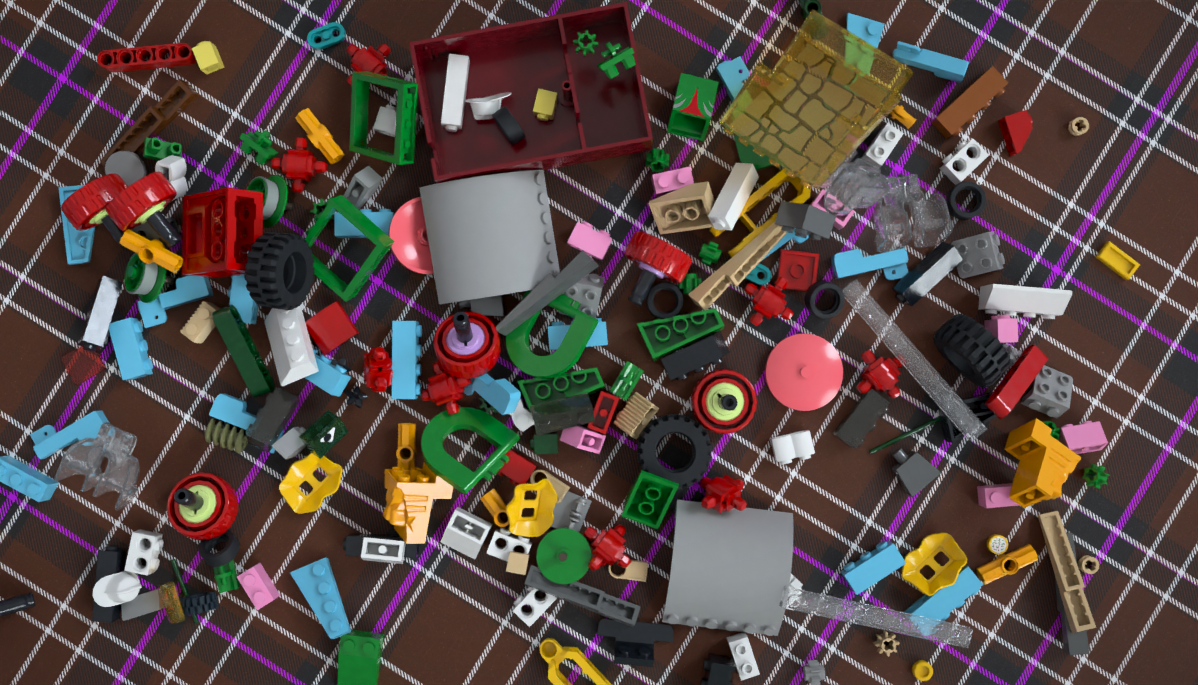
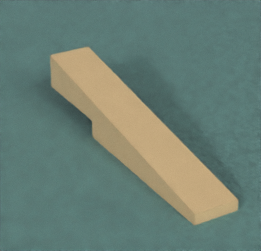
M774 222L688 294L689 297L702 310H707L731 283L737 287L787 232L782 231V227Z
M1054 511L1038 515L1071 632L1076 633L1096 628L1083 591L1085 585L1059 512Z

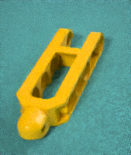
M810 162L801 172H795L791 168H784L749 196L738 219L744 223L751 233L728 252L731 257L735 256L775 222L778 212L757 228L746 213L781 184L791 182L798 190L797 197L789 202L803 204L810 198L812 183L802 173L810 165L816 163ZM714 227L710 229L715 238L725 231L715 229Z
M546 638L541 642L540 654L549 664L548 679L553 685H572L559 671V664L565 658L573 659L582 668V672L586 673L595 682V685H612L578 647H562L552 638Z

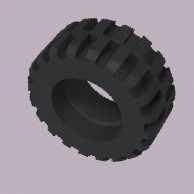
M267 232L258 237L256 242L250 247L251 251L247 254L248 260L245 263L246 274L244 275L247 281L246 288L250 292L249 295L259 306L292 310L306 300V295L310 293V286L313 284L315 268L313 267L314 257L311 255L312 250L301 236L289 233Z
M953 315L933 336V343L942 354V357L958 373L979 387H990L1010 368L1011 359L1005 347L1000 344V341L989 330H986L983 325L967 315Z
M679 414L662 415L652 420L639 436L637 445L639 465L643 471L678 483L679 487L677 490L686 486L690 487L694 482L700 481L702 475L709 469L708 465L712 460L710 438L699 423L687 416ZM670 433L684 435L692 445L690 461L684 467L676 470L665 468L656 457L657 443L663 436Z

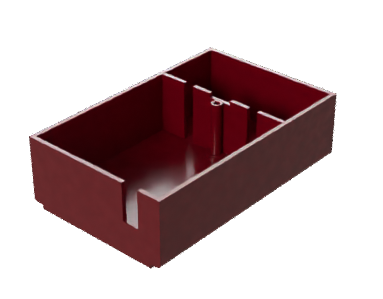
M627 2L409 42L416 83H418V94L427 142L433 149L434 158H431L434 180L437 184L499 173L549 170L651 150L653 137ZM588 30V34L591 36L596 34V39L593 42H598V47H593L594 55L588 53L584 57L583 53H576L578 46L573 44V40H578V32L583 34ZM587 40L584 41V44H583L584 47H587V45H588V41H587ZM610 42L612 46L619 43L621 49L616 51V53L626 47H632L635 52L632 55L636 64L633 67L625 70L621 61L616 63L615 66L619 74L612 79H608L604 72L598 69L597 64L611 57L609 55L603 58L601 55L602 52L607 50L605 43ZM449 54L469 56L470 65L465 100L512 92L511 95L502 98L500 108L505 106L523 130L526 136L524 139L512 145L493 118L476 120L469 102H465L462 130L457 129L456 132H452L442 127L441 118ZM538 88L558 93V102L553 120L541 121L537 119V116H534L533 108Z

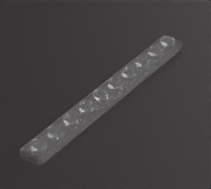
M857 279L842 290L845 299L969 442L974 441L987 430L983 423Z
M784 586L780 601L781 608L969 648L973 629L968 626Z

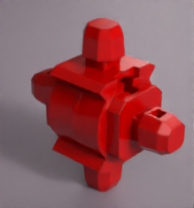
M350 44L346 50L352 58L350 67L353 69V72L368 71L388 76L386 74L387 64L384 57H388L391 49L386 44L380 45L377 48L378 51L372 46H369L368 49L365 47L360 49L356 45ZM351 74V75L348 77V79H347V83H348L351 87H352V74Z
M297 137L294 144L296 149H288V154H284L283 158H273L271 166L274 169L282 170V173L286 174L287 179L294 180V183H292L293 192L303 193L305 187L303 181L311 182V177H315L316 172H327L328 164L317 161L312 152L305 150L307 148V140Z
M779 277L774 282V287L767 284L766 287L761 285L759 289L752 283L746 285L744 291L749 296H754L751 300L754 303L752 308L757 311L750 318L752 324L755 326L760 325L763 321V316L770 319L771 316L776 318L781 314L780 317L786 320L791 319L794 313L788 307H784L787 303L784 300L786 295L781 292L787 286V280Z
M383 347L371 348L369 353L364 354L363 378L366 381V386L371 387L373 392H384L387 386L392 385V360L389 358V353L385 352Z
M866 350L861 354L862 360L867 365L862 368L865 371L861 374L864 380L857 385L858 391L866 393L869 390H878L879 392L887 390L886 393L889 397L895 399L901 394L898 386L894 385L899 381L897 376L901 374L898 368L905 363V360L901 355L895 356L892 359L890 357L883 358L882 356L874 358L873 352Z
M439 362L433 363V371L436 375L428 378L430 383L427 384V389L421 392V398L423 401L432 400L436 402L437 406L446 405L445 408L449 415L459 412V407L455 401L464 397L461 393L464 392V387L470 385L471 379L452 376L443 370Z
M726 474L724 477L717 476L714 479L704 477L700 480V486L705 489V497L702 499L701 504L705 509L713 508L721 514L723 510L730 511L735 508L743 511L746 508L747 503L741 498L740 490L744 487L742 480H734Z
M619 524L614 529L610 528L608 531L603 529L599 533H597L596 529L589 526L583 532L584 536L592 541L589 545L592 558L588 563V567L591 570L595 571L600 566L604 567L607 563L611 566L615 562L622 568L628 567L631 560L626 554H622L626 549L623 546V543L626 541L623 538L626 530L624 526Z

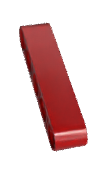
M186 43L104 50L97 56V63L112 73L187 66L197 62L192 47ZM189 50V55L184 58V53ZM170 52L169 58L164 60L165 54ZM150 54V59L145 61L146 56ZM131 56L130 62L126 63L127 58ZM112 58V62L107 65L108 60Z
M1035 344L1027 347L988 398L985 405L999 419L1007 416L1043 368L1048 357Z

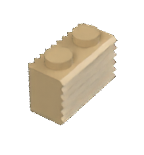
M203 301L199 305L200 308H197V311H195V314H192L190 320H187L188 323L185 324L183 330H180L184 336L194 343H203L216 326L212 313L220 308L211 302Z
M635 392L628 399L623 411L617 414L614 424L637 440L659 408Z

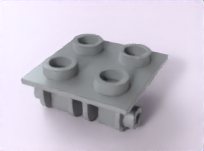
M568 491L561 503L556 502L553 510L554 521L551 527L556 529L568 528L579 532L592 501Z

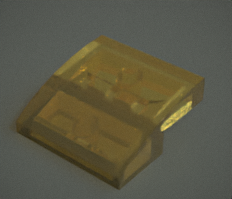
M166 582L159 584L158 589L168 622L173 624L184 621L185 617L175 583Z

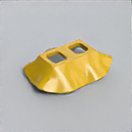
M313 451L305 458L292 463L279 485L280 493L295 513L303 514L316 511L321 507L325 497L334 494L338 490L343 471L342 467L330 461L322 453ZM318 467H321L327 473V477L322 482H319L313 476V472ZM304 481H307L313 487V490L308 495H305L299 489V486Z
M542 479L538 483L520 484L515 487L514 497L505 508L510 524L509 531L512 534L524 537H539L553 524V510L557 502V493L548 479ZM537 491L536 498L525 500V492ZM524 508H534L533 516L522 517V510Z
M931 534L923 538L919 548L905 556L906 564L902 568V578L914 585L922 593L932 596L938 590L951 586L956 582L960 570L967 563V557L950 534ZM939 552H943L949 558V561L944 566H940L934 560V557ZM925 565H929L935 571V575L929 580L920 573V570Z

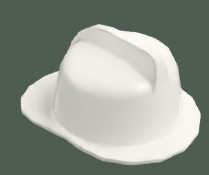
M512 92L500 93L484 98L467 99L465 102L471 104L473 116L476 120L492 119V114L501 107L502 98L511 95Z
M122 571L101 578L95 584L92 596L98 605L110 607L135 599L142 586L135 573Z

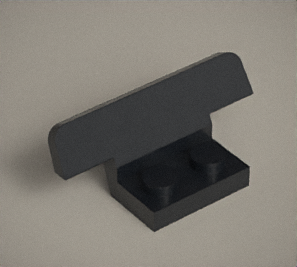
M601 619L598 624L597 636L615 637L614 664L653 667L654 641L673 642V628L668 624L636 622L635 626L630 627L613 619Z

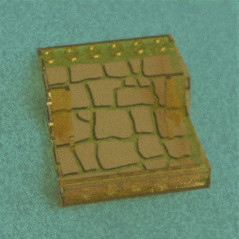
M812 9L774 69H769L759 61L719 123L724 126V132L732 137L736 134L740 137L738 141L747 147L749 144L755 147L753 150L761 157L764 155L770 157L768 162L777 168L780 165L786 168L784 172L792 178L797 176L802 179L800 183L806 188L814 187L819 189L901 102L903 97L900 95V92L913 75V71Z

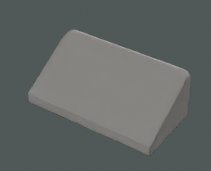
M160 588L137 595L135 599L122 603V620H129L164 608L165 605Z

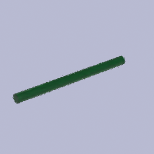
M170 560L182 593L186 597L189 594L176 560ZM197 614L191 615L194 623H198Z

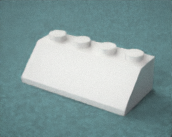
M1002 284L985 285L980 287L978 310H985V314H997V311L1004 312V315L1016 316V313H1024L1023 317L1036 318V315H1043V319H1055V316L1063 315L1072 296V291Z
M300 306L292 310L272 308L264 322L280 385L283 387L319 370L302 308Z

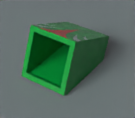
M681 73L667 133L704 141L711 120L719 82Z

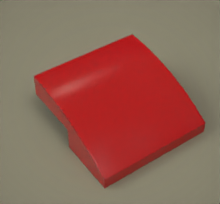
M339 301L332 303L305 322L308 332L324 356L359 333Z

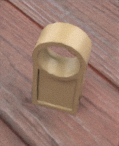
M545 470L534 471L530 477L531 484L535 483V475L543 472L557 493V503H561L570 487Z
M631 560V563L620 575L614 574L609 565V573L614 578L646 582L648 562Z

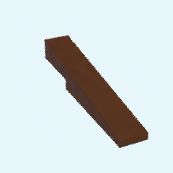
M179 79L154 107L150 106L100 162L105 166L107 159L118 151H130L138 154L144 148V139L146 137L155 138L199 94L187 81Z

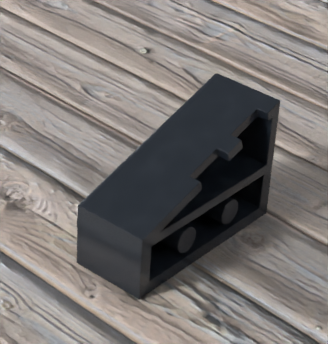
M720 331L662 358L661 361L670 380L677 378L680 381L688 377V372L694 370L695 373L706 369L704 365L711 363L713 366L722 362V357L730 353Z
M993 392L937 403L946 442L953 443L961 436L972 432L973 429L997 417L985 405Z
M708 653V658H704L703 662L705 677L701 678L700 685H732V681H730L731 673L735 672L736 668L732 657Z

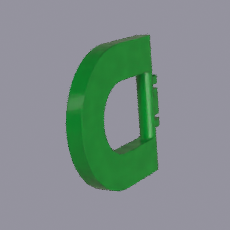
M532 290L526 291V293L524 294L522 300H523ZM561 294L550 302L548 306L574 318L559 348L547 356H537L530 349L529 334L542 311L541 309L506 335V347L510 359L517 368L533 377L553 378L567 372L578 361L598 324V319L578 310L581 305L580 302L576 300L574 302L572 298Z
M459 407L458 413L449 415L447 411H443L427 424L421 439L422 455L432 472L466 495L482 478L489 481L492 475L494 476L504 466L503 462L507 463L509 461V457L505 454L520 440V437L513 430L482 410ZM462 429L471 430L493 444L497 449L472 472L444 450L443 442L450 433Z

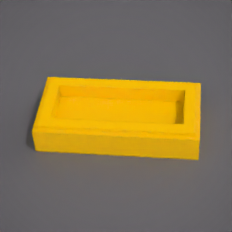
M1110 241L1106 242L1096 255L1099 261L1125 280H1129L1140 266L1138 262Z

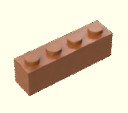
M992 66L933 119L931 123L946 139L951 135L956 137L963 130L962 125L965 123L970 124L977 117L975 113L979 110L984 111L991 105L990 100L993 97L997 99L1006 91L1004 87L1008 84V81Z

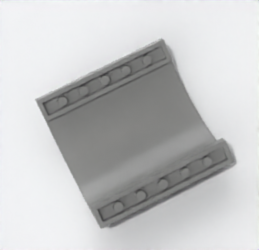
M544 170L484 175L420 187L439 304L533 290L549 273L555 277L560 273Z
M677 500L674 518L676 519L671 570L662 622L778 636L786 609L791 577L794 531L793 513L745 508L743 511H739L733 508L730 511L723 510L720 514L713 508L705 509L701 505L702 502Z

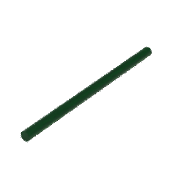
M940 416L869 450L870 453L874 454L941 421Z

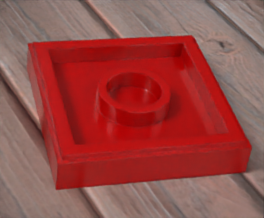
M780 249L777 279L782 277L788 281L785 289L807 292L809 287L816 283L819 254Z

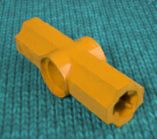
M309 108L300 111L295 118L308 134L307 137L317 149H320L330 164L340 161L345 154L332 139L333 136L328 129L318 121Z
M130 229L126 230L120 239V244L137 253L144 263L150 264L154 262L173 273H176L183 263L184 259L165 249L164 244L157 239L150 241Z
M399 423L398 449L396 452L398 458L397 467L411 470L412 467H415V456L417 453L415 447L416 423ZM403 448H408L411 451L410 457H405L402 454Z
M1027 544L1008 554H1001L995 560L976 568L977 574L982 583L986 585L1007 574H1015L1018 569L1037 561L1038 555L1033 547ZM1010 560L1009 567L1005 569V561Z

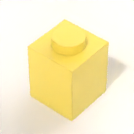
M202 41L192 48L199 68L205 74H210L224 68L217 47L212 42Z
M538 88L533 108L534 116H537L538 120H553L558 102V93Z

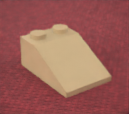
M708 181L689 184L653 199L648 203L660 234L714 227L708 217L715 204Z

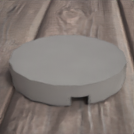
M118 151L107 159L105 173L106 175L112 173L120 175L125 183L130 186L146 176V166L136 153Z

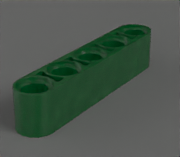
M229 305L212 313L214 323L251 395L256 398L275 389L274 382L236 307Z

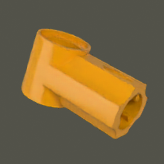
M492 489L481 497L480 500L493 516L495 523L500 527H505L509 525V519L507 522H503L500 519V513H506L505 508L507 505L497 491Z

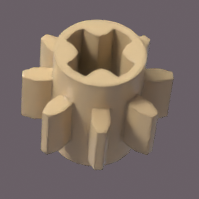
M883 630V634H876L877 641L873 642V644L879 647L877 649L878 653L881 654L884 651L888 657L893 651L897 653L896 645L900 643L897 640H893L896 637L894 633L888 635L887 631ZM884 642H889V645L886 646Z

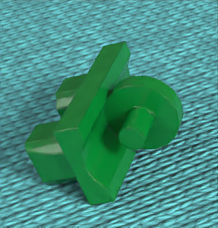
M610 42L605 43L607 50L602 52L601 55L603 58L609 55L611 57L597 64V67L600 71L604 72L608 79H612L619 74L615 66L616 63L621 61L625 70L636 65L632 55L635 52L632 47H626L616 53V51L621 49L620 44L617 43L612 46Z
M258 130L254 133H242L239 137L243 140L240 150L247 154H251L253 150H256L258 153L254 159L260 165L266 164L270 158H275L279 153L271 147L273 142L269 139L270 132L267 130L262 133Z
M146 137L144 139L143 157L154 159L156 162L171 155L181 157L182 145L175 142L161 141V139Z
M627 361L611 387L610 392L627 401L644 370Z
M234 559L226 565L213 567L214 579L217 581L219 593L240 588Z

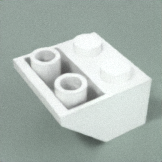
M457 507L446 527L441 543L476 559L492 527V523Z

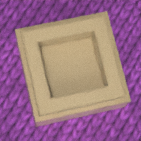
M510 551L506 572L526 575L529 554Z

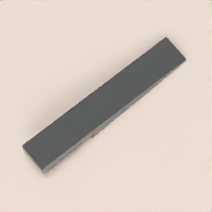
M582 250L556 277L549 273L496 326L497 332L506 336L599 267V265Z
M1066 532L1077 563L1073 533ZM1055 577L1057 610L1061 612L1064 652L1069 655L1090 654L1087 631L1071 632Z
M531 565L524 585L630 627L635 626L641 607L605 594L604 591L577 581L570 584L552 582L542 574L538 567Z

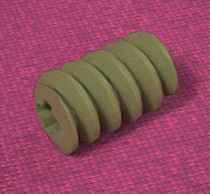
M212 418L205 430L204 437L206 442H213L216 446L220 444L222 448L228 447L230 451L235 449L236 453H241L248 443L250 432L244 435V429L242 428L237 433V426L229 430V423L223 428L222 421L215 425V418Z

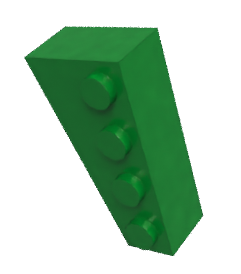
M714 308L645 323L641 322L637 323V327L654 362L723 330L724 323L717 309Z
M597 368L564 373L553 378H534L517 381L533 418L540 417L547 412L556 410L606 388Z

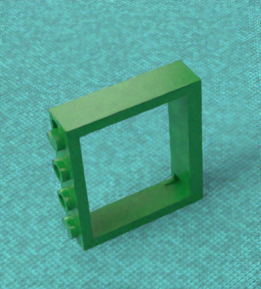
M368 71L352 72L349 151L397 165L414 163L418 83ZM369 82L398 89L394 153L367 146Z
M339 195L334 198L331 197L326 201V208L316 216V223L306 231L307 236L304 240L311 248L337 210L376 245L349 285L311 254L314 257V274L347 302L358 294L395 241L343 195Z

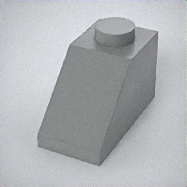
M367 166L353 176L343 196L359 210L377 191L383 178L370 166Z
M293 427L278 439L272 447L285 459L296 457L312 439L309 437L310 433L305 428Z

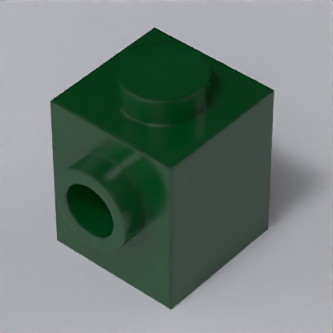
M538 430V434H534V438H530V448L534 450V455L558 454V433H550V430Z

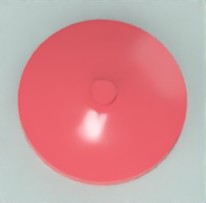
M417 197L403 204L395 212L389 225L388 236L395 241L390 248L395 258L404 267L415 273L429 275L434 274L422 200L421 197Z
M796 334L781 340L771 350L765 365V379L769 391L781 404L794 410L810 411L826 405L838 393L843 379V365L836 349L825 339L813 334Z

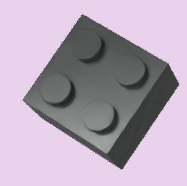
M781 201L775 224L781 226L782 231L793 233L794 231L797 237L806 239L809 236L808 238L820 241L821 238H830L836 216L808 204Z

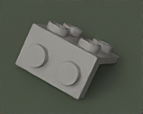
M994 231L956 240L951 243L963 259L957 265L960 278L1003 269L1005 259L1003 254L999 252L1000 240Z
M588 274L562 294L572 298L574 302L575 300L580 302L581 305L578 310L596 318L605 278L600 277L598 274Z
M1044 365L1033 380L1032 389L1022 398L1021 404L1057 419L1070 408L1073 378Z

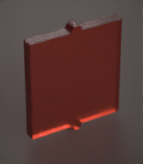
M83 346L61 357L67 369L66 373L70 374L76 386L107 369L100 353L97 351H86L83 349Z

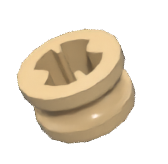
M1083 117L1073 119L1068 125L1069 132L1074 136L1082 135L1089 129V123ZM1080 123L1079 126L1082 127V129L1077 130L1078 127L1075 126V124Z
M1084 555L1079 559L1078 567L1087 574H1094L1099 569V562L1094 557ZM1086 561L1092 562L1090 569L1085 567V564L1087 565Z

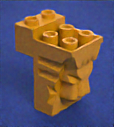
M1037 418L1010 431L1004 449L1020 460L1009 498L1023 508L1042 500L1060 497L1062 494V484L1066 482L1068 474L1073 472L1077 463L1081 460L1079 455L1050 435L1052 429Z
M423 462L422 469L418 467H412L411 470L401 467L385 469L387 505L384 509L383 517L390 524L394 525V529L406 544H424L432 500L451 499L453 486L432 472L425 462Z

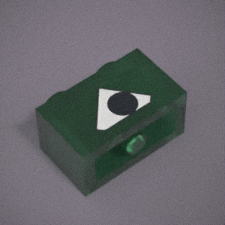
M327 410L299 438L311 453L321 459L349 431L340 417Z

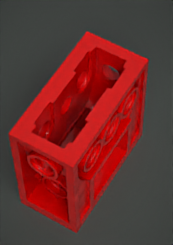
M227 187L183 196L182 259L184 260L182 263V275L221 278L246 274L245 263L248 260L247 253L251 251L250 247L256 242V239L263 235V193Z

